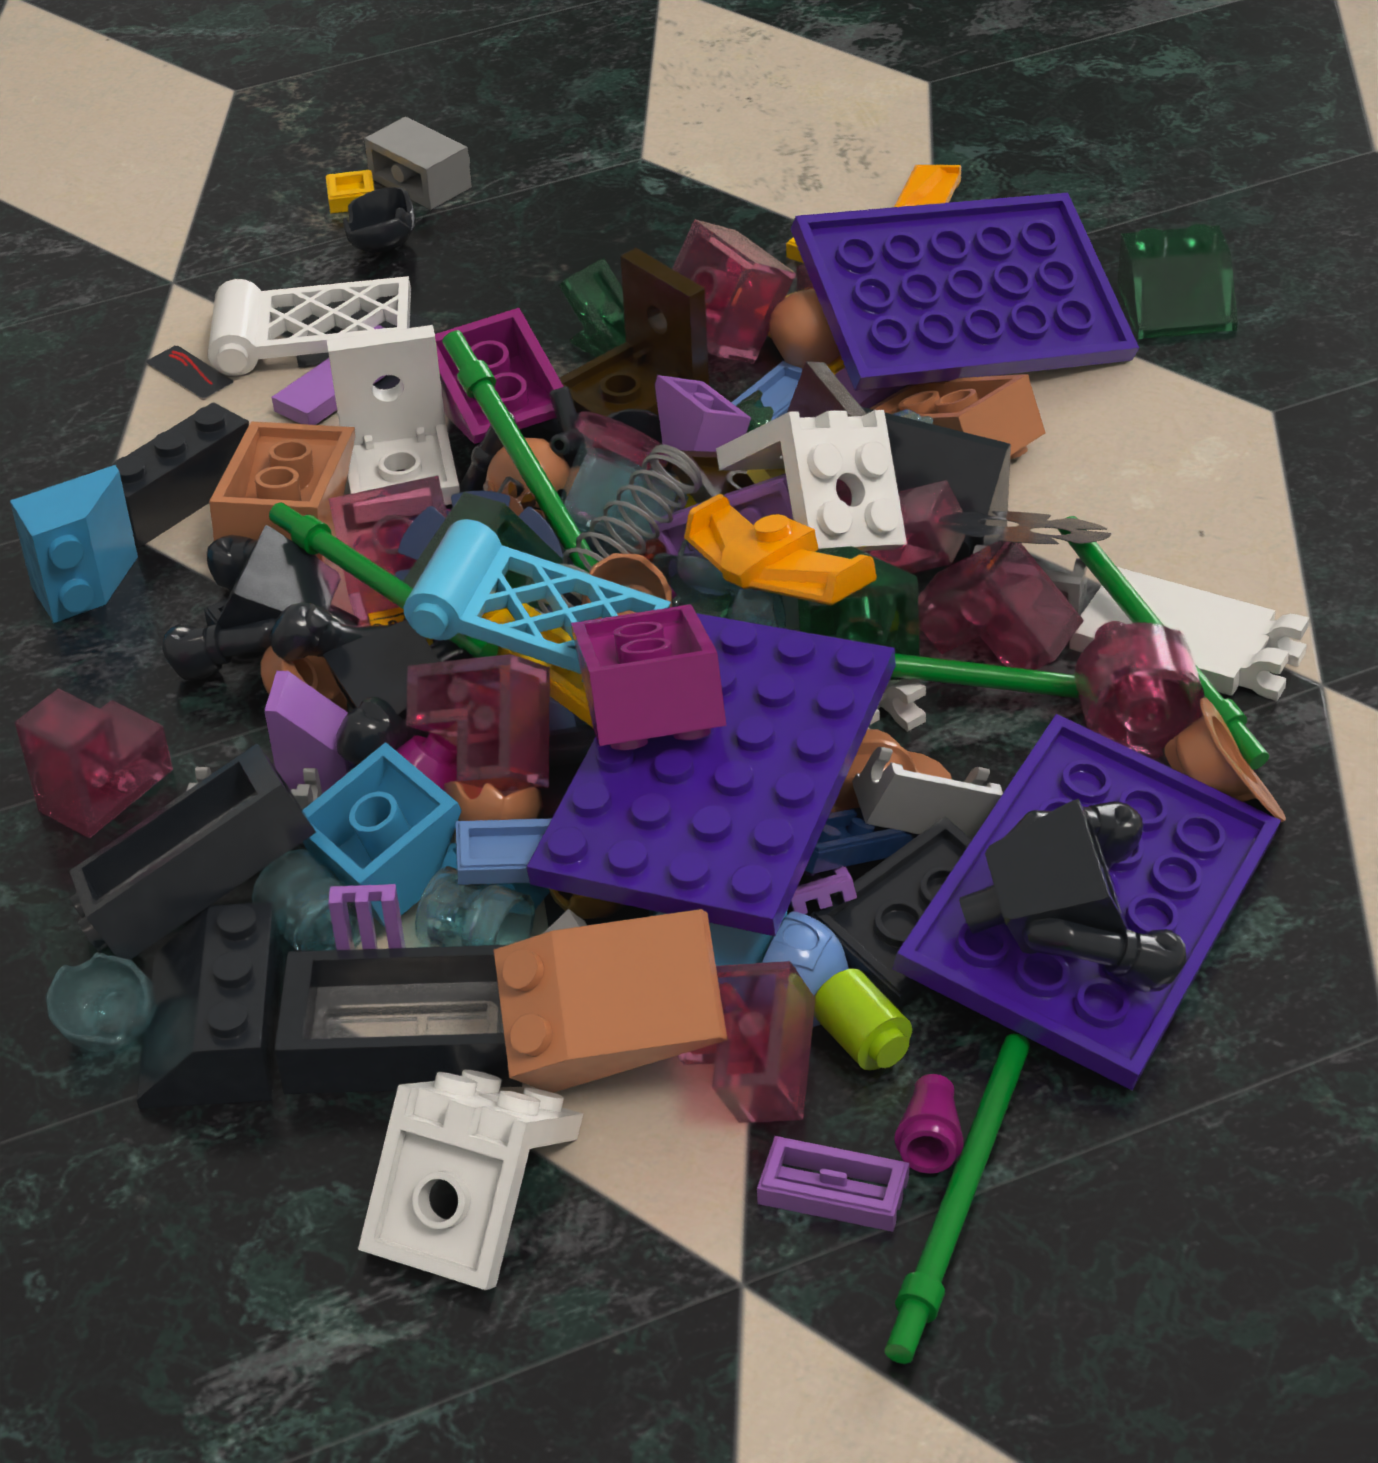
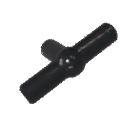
M565 386L550 391L549 397L561 433L551 438L549 446L558 456L566 454L579 455L587 447L596 443L598 431L591 425L581 426L568 387Z
M510 413V415L512 416L513 420H514L515 423H516V419H515L514 415ZM491 424L482 442L472 450V462L459 486L460 493L482 490L486 482L487 470L491 459L504 447Z

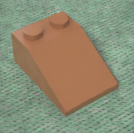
M1028 374L967 377L950 381L907 385L869 408L884 410L885 413L1010 443V459L1025 454L1028 451L1027 445L1046 433Z
M251 421L209 501L214 541L229 535L258 540L265 525L275 529L291 540V534L269 519L271 508L279 502L288 505L303 516L313 515L327 524L331 529L332 535L336 536L355 441V427ZM316 554L321 561H325L326 558L324 556Z
M702 909L553 930L494 949L509 1078L555 1093L727 1040L708 913Z

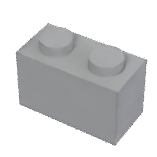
M406 116L364 138L368 170L372 171L373 180L386 187H400L407 190L411 200L430 210L472 187L468 147Z

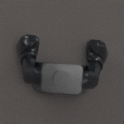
M265 525L258 540L229 535L216 539L208 546L206 556L210 573L217 585L227 588L230 591V595L216 625L199 628L184 624L175 625L164 635L162 652L167 662L184 680H201L216 674L223 668V664L230 663L233 656L265 652L271 646L269 635L278 616L291 604L311 603L322 607L343 625L357 626L360 618L331 604L341 581L338 571L321 561L316 555L309 554L275 529Z
M296 603L286 607L278 616L269 635L272 650L279 658L286 661H295L307 656H317L325 659L338 688L353 709L348 712L336 735L337 752L346 761L355 765L361 763L385 742L396 750L414 736L427 738L429 733L440 735L450 716L460 704L449 674L476 659L448 639L438 640L429 645L426 639L409 625L407 620L394 625L361 627L343 625L336 618L332 617L330 612L311 603Z
M1078 798L1054 811L1032 810L1027 812L1004 838L989 845L985 852L994 885L959 897L965 920L973 934L1006 923L1022 952L1057 955L1104 964L1105 969L1109 973H1113L1124 984L1141 992H1157L1165 989L1174 981L1186 964L1185 944L1181 937L1172 930H1151L1143 934L1127 929L1108 870L1114 863L1126 860L1141 840L1144 826L1143 818L1137 810L1127 803L1111 801L1084 807Z

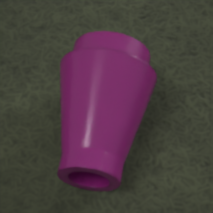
M928 1074L916 1081L913 1096L895 1132L894 1141L904 1162L909 1163L910 1168L922 1173H938L946 1170L960 1155L964 1145L954 1101V1085L948 1078L942 1075Z

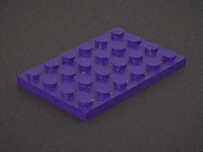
M1068 192L795 216L790 230L855 391L950 381L957 378L996 376L1132 361L1139 350L1136 339Z
M696 613L718 654L727 726L711 728L709 735L693 740H679L674 738L673 734L648 738V743L645 746L631 750H615L610 745L599 746L597 737H595L526 867L530 885L666 914L702 909L708 913L709 923L775 937L896 667L895 648Z
M1056 714L897 952L893 970L1133 1091L1273 840L1281 820ZM1078 798L1084 807L1111 801L1127 803L1137 810L1143 818L1144 826L1141 840L1126 860L1114 863L1108 869L1127 929L1143 934L1151 930L1169 929L1181 937L1186 947V964L1165 989L1157 992H1141L1124 984L1113 973H1109L1105 969L1104 964L1057 955L1022 952L1006 923L973 934L965 920L959 897L994 885L985 856L989 845L1004 838L1024 815L1032 810L1054 811Z

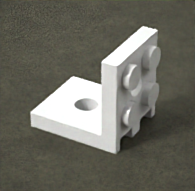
M433 325L328 339L327 347L339 426L355 427V441L348 471L354 517H381L394 512L427 508L429 506L439 508L443 505L452 504L451 496L460 493L445 422ZM385 375H393L400 379L398 385L391 389L383 390L373 385L379 377Z
M874 410L866 415L848 417L847 411H826L816 417L800 418L799 412H787L716 448L719 471L785 469L793 520L815 529L819 549L816 552L837 553L894 550L907 544L884 410ZM838 479L845 482L851 491L852 502L850 506L841 501L837 495L836 482Z
M463 1070L461 1076L438 1072L435 1081L398 1085L358 1250L484 1290L496 1287L529 1150L577 1140L583 1113L562 1108L564 1097L556 1093L536 1088H524L523 1094L504 1091L500 1089L501 1078L473 1070ZM439 1179L449 1182L455 1188L458 1195V1206L450 1219L439 1217L430 1205L429 1195L431 1188Z

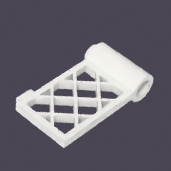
M409 276L261 291L254 283L243 279L226 281L219 286L215 294L208 359L218 372L228 376H240L253 370L258 359L327 353L328 339L410 328L411 286ZM395 296L384 304L376 301L380 297ZM345 301L335 309L326 306L331 302ZM296 306L295 308H293L285 314L274 309L278 307ZM361 309L368 312L367 315L359 320L350 317ZM312 314L319 317L310 325L301 322ZM384 321H387L397 326L393 328L374 329V327L383 323ZM335 326L344 329L339 333L324 334ZM285 331L294 334L289 338L274 339Z

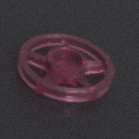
M580 412L575 421V427L594 441L593 447L613 451L632 460L641 467L643 460L649 456L656 445H662L637 429L600 414ZM657 453V454H660V455L669 456V455L664 454V453ZM658 459L663 468L667 467L668 461ZM650 462L647 464V470L651 468Z

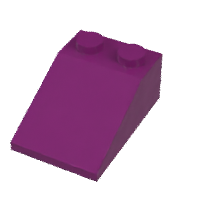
M520 308L435 334L444 412L474 444L482 442L490 422L477 400L467 396L457 379L459 370L442 343L443 338L452 331H461L477 359L486 362L496 379L494 388L507 410L514 415L519 429L556 418L549 393L564 386Z
M691 604L571 623L592 725L599 746L610 745L615 750H631L645 746L648 743V738L673 734V737L679 740H693L709 735L711 728L727 726L718 654Z

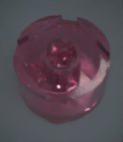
M1111 621L1097 629L1095 639L1088 644L1079 656L1075 666L1074 680L1088 729L1151 759L1164 756L1162 748L1171 739L1203 716L1200 699L1205 698L1204 690L1185 635L1180 630L1170 629L1155 623L1125 624L1120 621Z

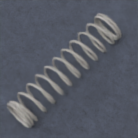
M656 445L649 453V456L643 460L642 470L634 471L630 475L629 485L621 486L617 490L616 500L605 504L603 516L595 517L590 522V532L581 533L576 539V548L567 549L563 553V564L560 565L587 573L583 569L567 564V558L571 553L578 552L579 558L589 571L592 566L588 563L583 553L598 561L610 556L601 547L596 537L610 543L622 554H629L625 549L635 554H645L647 552L646 543L641 535L657 539L660 536V532L654 520L661 523H671L673 521L672 511L668 505L683 508L686 505L684 494H693L702 486V475L699 468L691 458L679 449L669 445ZM657 453H664V454H667V455H669V456L660 455V454H657ZM658 459L666 460L678 466L691 478L694 486L683 484L674 479L665 471ZM649 462L651 464L653 471L647 470V464ZM643 474L645 481L652 491L641 486H635L634 479L638 475ZM648 475L659 478L667 486L674 489L681 498V502L675 503L662 495L653 485ZM630 489L633 498L640 508L629 502L620 501L621 494L625 490ZM635 490L645 493L656 500L665 509L668 518L659 517L649 510L640 500ZM617 505L621 515L628 524L616 518L607 517L609 508ZM622 506L628 507L642 515L652 525L655 533L650 534L638 527L628 517ZM599 521H604L607 529L616 541L603 534L595 533L594 526ZM609 521L629 531L639 541L642 549L638 550L623 541L614 531ZM591 536L594 545L603 557L588 549H582L581 541L585 537ZM570 592L582 602V594ZM561 594V597L563 598V600H564L565 603L567 604L568 608L574 607V606H573L572 604H570V603L566 600V598ZM546 599L536 600L543 612L538 609L535 610L541 614L550 613L544 603L549 604Z

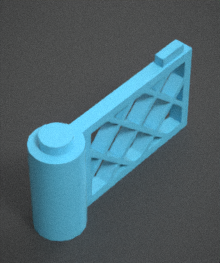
M464 519L456 521L448 528L408 596L403 608L404 616L409 625L425 638L441 641L451 639L457 633H461L581 674L571 623L600 617L618 616L617 613L628 610L638 613L670 608L671 602L503 546L496 533L488 526L475 520ZM508 570L532 577L535 584L512 589L504 576ZM577 592L588 596L591 603L568 608L561 594ZM546 599L554 611L530 617L522 604ZM508 608L515 621L498 624L484 619L482 616L487 612ZM564 627L572 640L558 644L544 639L540 632Z

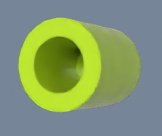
M858 969L843 970L833 975L820 987L812 1003L813 1016L861 1068L865 1070L888 1068L903 1058L909 1047L912 1025L862 971Z

